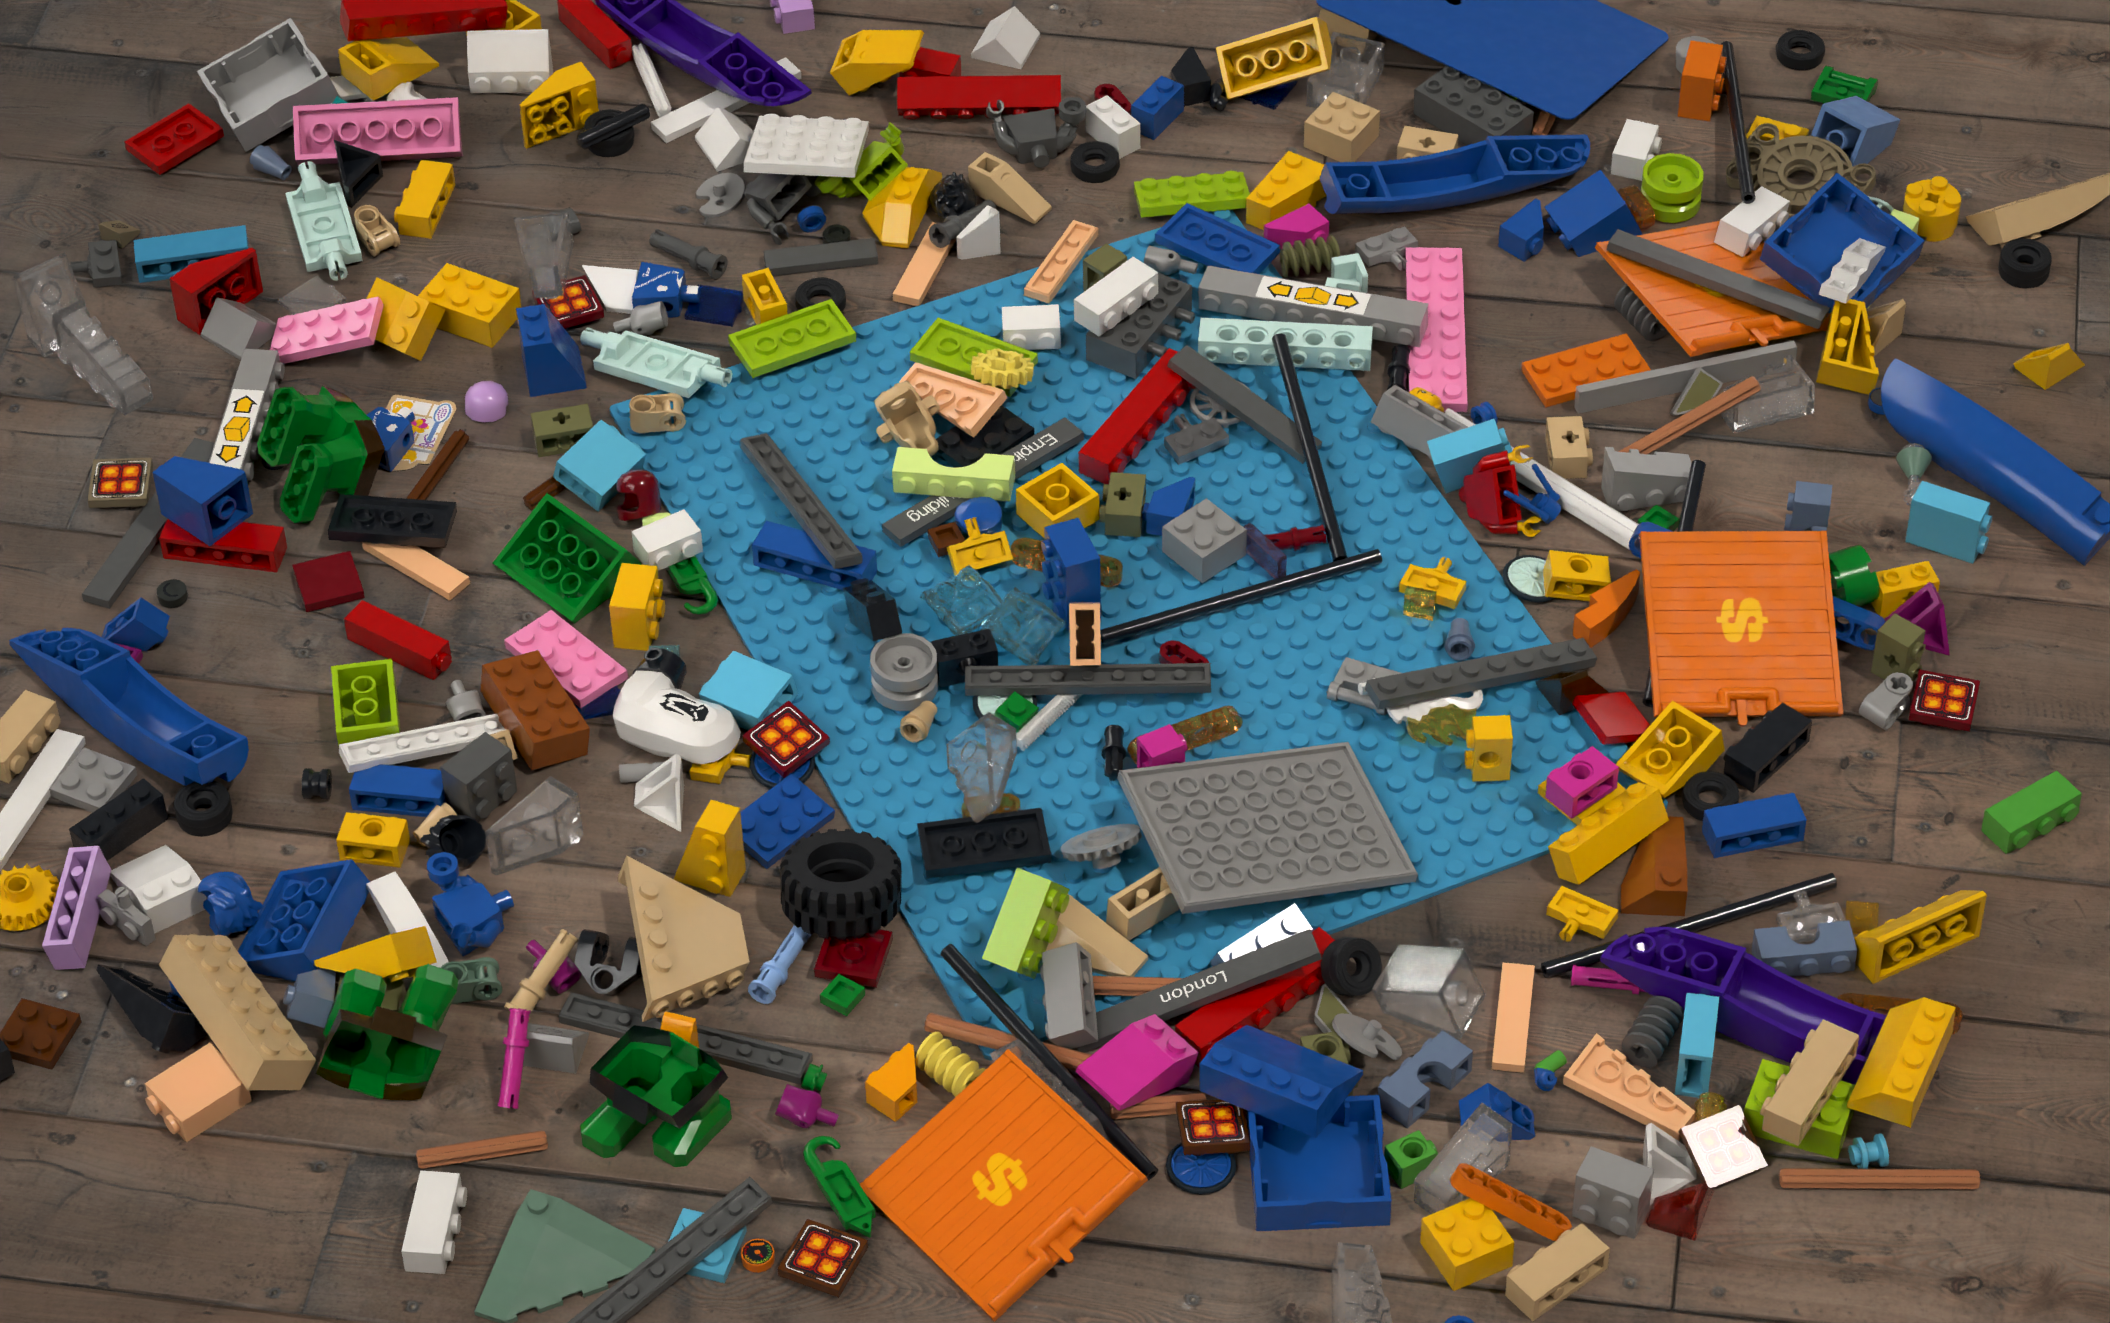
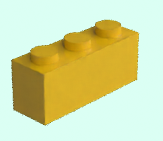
M421 160L417 169L412 171L411 183L403 191L400 206H397L395 209L394 221L398 223L399 235L431 239L455 187L453 164Z

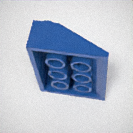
M352 859L280 871L263 903V907L258 912L259 919L254 926L250 927L238 950L239 954L247 962L253 973L295 981L298 974L321 969L315 967L314 960L340 951L342 943L353 926L360 908L366 901L369 893L366 883L370 881Z
M1249 1025L1216 1042L1199 1063L1200 1092L1315 1138L1318 1137L1363 1076V1070Z

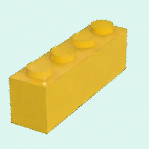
M1640 782L1632 784L1621 795L1606 802L1604 807L1593 815L1585 817L1576 827L1561 834L1559 839L1548 846L1558 878L1580 885L1669 821L1660 790Z

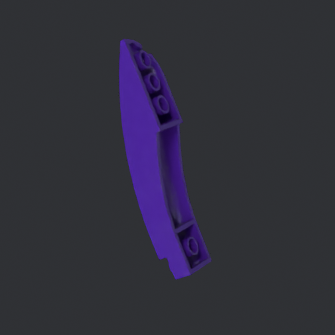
M595 0L596 5L658 55L697 80L725 94L762 106L787 105L800 101L812 94L811 89L739 32L734 34L714 25L688 10L676 0Z
M1649 927L1644 928L1643 933L1631 937L1625 934L1610 944L1600 957V961L1642 990L1652 996L1670 998L1677 1002L1683 1010H1685L1687 993L1719 997L1716 1031L1791 1063L1797 1051L1802 1053L1808 1033L1811 1029L1817 1030L1823 1019L1858 1034L1859 1040L1856 1057L1841 1081L1855 1085L1887 1016L1814 989L1748 954L1745 947L1683 929Z

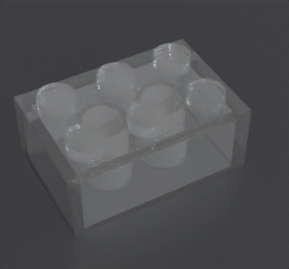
M1333 31L1330 37L1332 45L1330 70L1310 75L1307 80L1306 106L1318 108L1332 92L1366 104L1384 69L1385 43Z

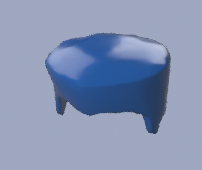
M981 496L962 502L956 508L955 520L960 531L963 530V532L968 534L964 520L976 517L980 534L1001 532L1002 509L996 500Z

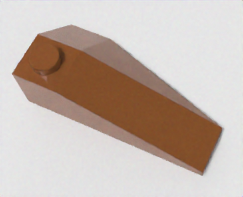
M1668 816L1669 821L1641 840L1621 884V914L1685 917L1688 884L1683 817Z

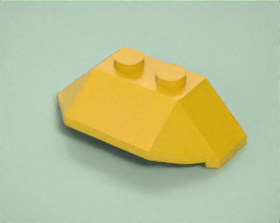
M906 167L872 200H868L862 212L863 218L878 237L882 246L909 248L930 204L929 197L931 191L942 179L941 172L931 169Z

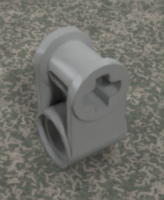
M1898 672L1887 676L1863 700L1859 708V715L1885 731L1888 730L1910 705L1908 694L1913 687L1912 679L1908 675Z

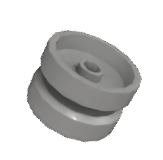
M902 633L884 638L874 646L870 655L872 693L880 704L896 711H912L920 706L923 701H932L938 692L937 652L932 643L924 637L911 633Z

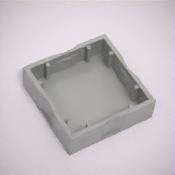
M291 18L259 35L247 45L224 55L197 71L245 152L293 125V106L331 104L336 96L340 97L329 75L316 55L312 53L306 40Z

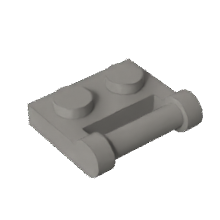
M1345 657L1334 681L1329 685L1327 699L1332 701L1340 699L1375 709L1376 713L1386 715L1388 713L1387 708L1378 710L1368 694H1359L1358 684L1373 678L1401 673Z

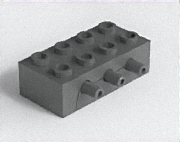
M1449 66L1444 67L1414 89L1413 114L1443 132L1458 134V141L1465 145L1484 141L1487 136L1532 135L1534 111L1525 107L1526 102L1520 99L1513 100L1506 96L1505 92Z
M1158 273V294L1152 300L1147 301L1133 314L1125 317L1114 328L1109 329L1101 336H1097L1090 330L1086 334V360L1137 379L1155 355L1158 357L1164 355L1167 351V347H1164V344L1169 338L1176 341L1180 339L1181 330L1177 328L1181 323L1185 321L1191 324L1195 320V313L1191 312L1192 285Z

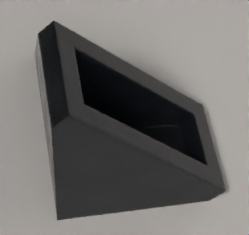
M334 140L340 182L346 204L352 208L383 177L381 157L379 154Z

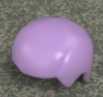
M480 381L471 386L466 392L465 413L472 420L482 423L494 422L503 418L506 414L508 393L501 384L493 381Z

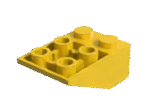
M862 30L842 40L830 74L849 96L859 91L864 92L875 83L885 82L896 73L908 71L914 65V59L920 48L924 32L922 30Z
M407 37L353 41L338 49L341 75L373 101L388 94L399 84L410 82L439 67V63Z
M582 62L556 70L519 104L524 147L527 149L584 128L587 118L599 111L596 81Z

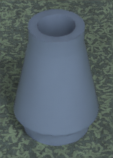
M259 145L250 156V164L253 165L255 170L278 177L281 180L288 178L292 171V167L270 146L264 147Z
M1456 618L1451 622V628L1445 642V651L1454 660H1465L1473 653L1475 643L1468 621L1463 618Z

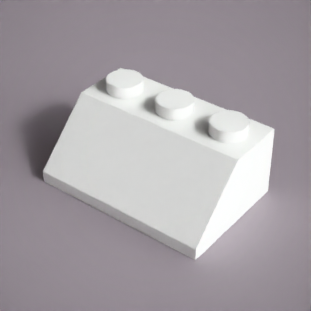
M549 30L467 31L470 93L534 92L553 74Z

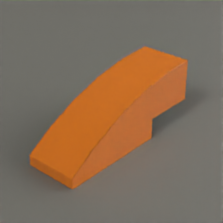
M1636 569L1590 594L1589 607L1574 615L1573 636L1576 639L1584 638L1589 647L1592 648L1610 635L1626 618L1634 605L1639 591L1640 572Z

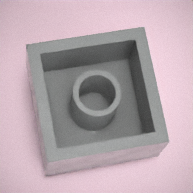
M1207 498L1162 526V552L1201 583H1204L1246 555L1247 529Z
M1591 1146L1576 1174L1572 1216L1585 1223L1595 1224L1611 1230L1617 1235H1624L1635 1239L1649 1212L1654 1169Z

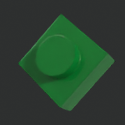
M1655 505L1639 518L1637 523L1651 522L1674 531L1678 528L1679 518L1660 506Z
M1014 691L995 710V718L1015 732H1019L1038 713L1039 707Z
M838 974L820 994V1003L848 1016L864 998L865 987Z

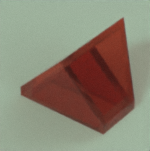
M1704 1182L1656 1197L1645 1223L1651 1228L1695 1241L1714 1190Z

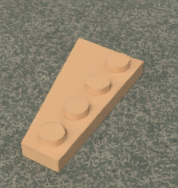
M916 362L899 381V383L909 381L922 400L928 396H933L940 406V411L937 413L973 438L1007 399L1005 391L1002 389L981 384L980 382Z
M1596 1033L1564 1075L1563 1085L1644 1125L1652 1123L1679 1141L1681 1136L1678 1130L1690 1125L1694 1121L1695 1111L1665 1087H1658L1650 1080L1651 1076L1642 1069L1637 1070L1626 1061L1627 1057L1617 1049L1613 1051L1606 1046L1605 1039Z

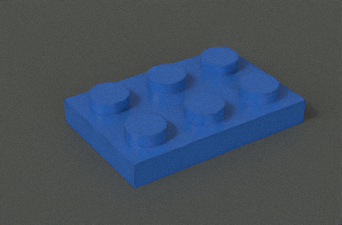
M791 773L740 812L744 850L768 869L784 857L789 848L795 845L799 839L810 837L812 833H815L831 821L835 816V810Z

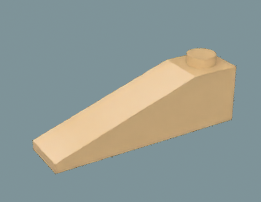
M1069 895L1068 906L1064 913H1060L1056 923L1058 926L1057 935L1054 941L1048 944L1046 951L1077 942L1091 954L1092 971L1094 973L1107 976L1134 977L1148 961V955Z

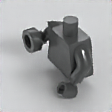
M1068 97L1059 103V116L1065 122L1058 131H1056L1054 109L1003 116L1002 121L1001 114L1004 110V104L1001 100L997 101L999 111H993L990 102L986 107L987 117L994 120L992 127L998 146L1010 155H1014L1019 163L1034 162V165L1038 168L1047 166L1050 159H1055L1057 153L1064 151L1073 143L1077 136L1075 133L1078 126L1076 125L1086 117L1085 101L1078 97Z
M761 173L755 181L749 182L746 186L744 195L748 199L747 207L751 216L765 229H770L776 244H782L778 236L779 234H786L788 238L790 236L786 225L781 222L775 223V220H780L804 194L808 197H814L822 193L815 185L818 176Z

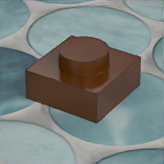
M956 522L928 529V539L938 557L948 555L946 547L962 543L965 540Z

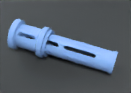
M793 925L774 957L761 966V974L757 980H753L749 984L748 992L753 999L763 1004L773 1002L776 997L775 991L780 985L785 984L788 978L789 967L811 934L804 932L802 927L797 928Z

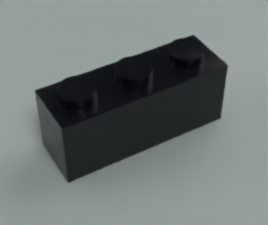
M867 578L852 581L851 586L843 588L850 622L871 640L877 641L902 634L895 598Z
M1782 702L1773 711H1768L1755 728H1749L1741 741L1736 745H1731L1726 750L1723 758L1725 761L1724 775L1754 793L1809 742L1812 720Z
M143 778L69 828L73 847L99 846L106 861H108L168 820L163 794Z

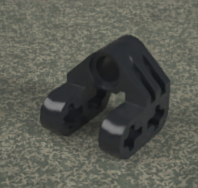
M583 929L579 937L574 963L595 992L614 996L643 977L636 938L629 937L627 940L622 966L618 968L598 964V962L603 963L607 957L609 949L608 934ZM610 972L613 976V983L609 988L604 989L601 986V978L605 973Z

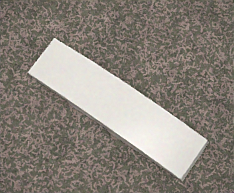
M1861 238L1856 240L1843 251L1841 261L1833 266L1830 278L1821 284L1819 295L1846 304L1866 282L1883 256L1886 247Z
M396 872L366 883L390 934L426 926L437 963L431 965L441 968L442 965L449 962L424 915Z

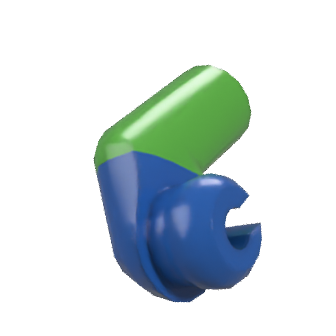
M1555 1051L1535 1065L1534 1081L1539 1089L1550 1091L1557 1084L1555 1071L1567 1063L1566 1057L1561 1051Z

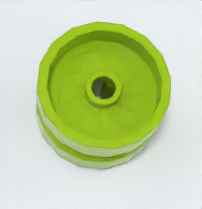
M1674 153L1657 155L1648 160L1643 167L1640 206L1643 211L1651 218L1667 223L1683 222L1694 217L1700 210L1704 171L1700 164L1691 157Z

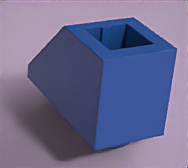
M1489 1083L1459 1100L1461 1127L1483 1141L1531 1140L1535 1137L1533 1111L1528 1106L1521 1104L1506 1092L1497 1089Z

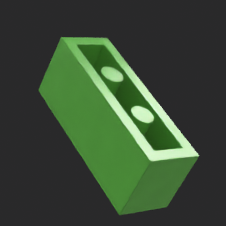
M2055 771L1987 808L1984 812L1981 831L2005 854L2016 848H2023L2034 838L2048 834L2054 827L2065 821L2073 820L2079 813L2082 793L2058 771Z

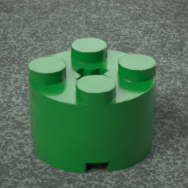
M1861 545L1850 546L1829 553L1832 596L1858 607L1870 604L1879 597V582L1876 571L1870 573L1867 563L1872 561Z

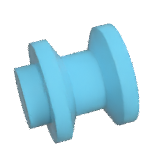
M1881 1133L1875 1134L1873 1141L1867 1143L1861 1137L1854 1138L1853 1145H1850L1848 1148L1852 1165H1857L1858 1169H1867L1869 1162L1875 1161L1881 1167L1888 1166L1889 1164L1887 1143Z

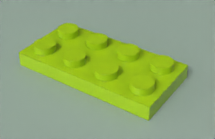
M1226 171L1223 174L1213 175L1201 173L1191 177L1171 176L1169 179L1158 180L1146 178L1134 182V193L1141 218L1175 215L1186 203L1206 212L1246 208V198L1250 195L1244 173L1237 171Z
M829 299L729 334L728 341L751 377L755 378L856 342V332L834 301Z
M939 317L909 352L910 361L974 380V375H971L972 357L978 356L979 352L986 354L987 350L1000 348L1003 351H1016L1019 354H1024L1023 358H1031L1034 367L1038 363V354ZM996 386V388L1004 390L1008 397H1011L1017 389L1015 387L1004 389Z

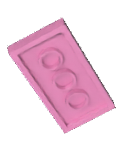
M378 296L278 318L270 350H277L280 362L285 364L374 345L384 304Z
M552 610L504 640L506 649L515 656L538 650L572 702L580 709L628 679L627 670Z

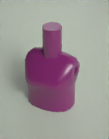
M531 940L527 944L526 949L537 959L533 964L534 971L547 950L536 940ZM569 956L566 957L549 982V985L559 994L571 988L582 975Z
M790 1084L786 1085L775 1112L776 1116L787 1119L794 1125L802 1128L811 1127L816 1120L834 1127L839 1114L821 1108L822 1097L819 1093L803 1090Z

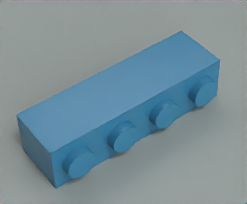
M245 225L133 240L139 283L166 280L192 263L249 248Z

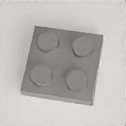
M84 747L49 788L50 794L55 799L93 813L124 792L137 776L135 766Z

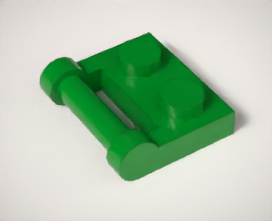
M1826 65L1811 92V100L1824 104L1858 96L1869 102L1872 95L1876 92L1878 79L1872 77L1865 79L1835 71L1834 67Z

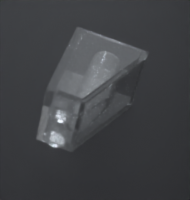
M1398 945L1372 988L1383 1013L1438 1034L1443 1030L1457 1040H1461L1486 997V993L1465 948Z

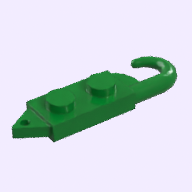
M696 556L689 557L665 568L680 593L688 595L703 593L706 598V604L699 607L691 606L687 602L684 603V607L688 612L697 615L707 614L717 606V593L707 579V574Z
M818 1136L811 1139L804 1147L803 1156L807 1166L816 1178L817 1185L845 1230L852 1229L870 1238L872 1220L876 1217L875 1208L846 1162L844 1163L839 1160L821 1163L815 1153L816 1149L821 1145H831L835 1149H840L841 1145L830 1136Z

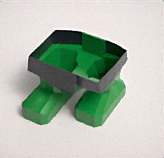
M633 1025L590 1069L589 1083L604 1094L607 1100L580 1125L582 1145L602 1158L615 1157L648 1123L660 1118L664 1121L652 1135L654 1155L673 1167L687 1166L732 1119L730 1100L719 1094L718 1090L729 1077L709 1054L676 1034L661 1029Z

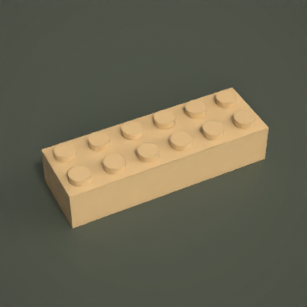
M174 935L159 966L246 1089L301 1090L316 1059L296 1033L292 1024L278 1008L277 1003L262 986L261 981L257 979L247 965V962L233 946L232 941L223 935Z

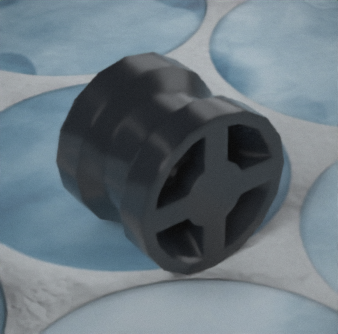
M304 768L302 774L303 798L311 799L313 796H320L321 799H330L332 792L331 770L322 769L320 772H315L312 768Z

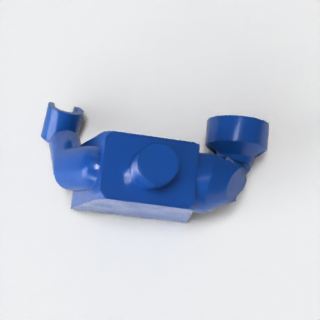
M441 852L432 855L426 864L428 877L432 882L438 884L441 890L445 891V893L432 897L435 918L462 957L478 947H490L504 929L502 912L514 907L510 893L504 890L491 896L482 883H478L468 874L466 876H458V859L453 854Z

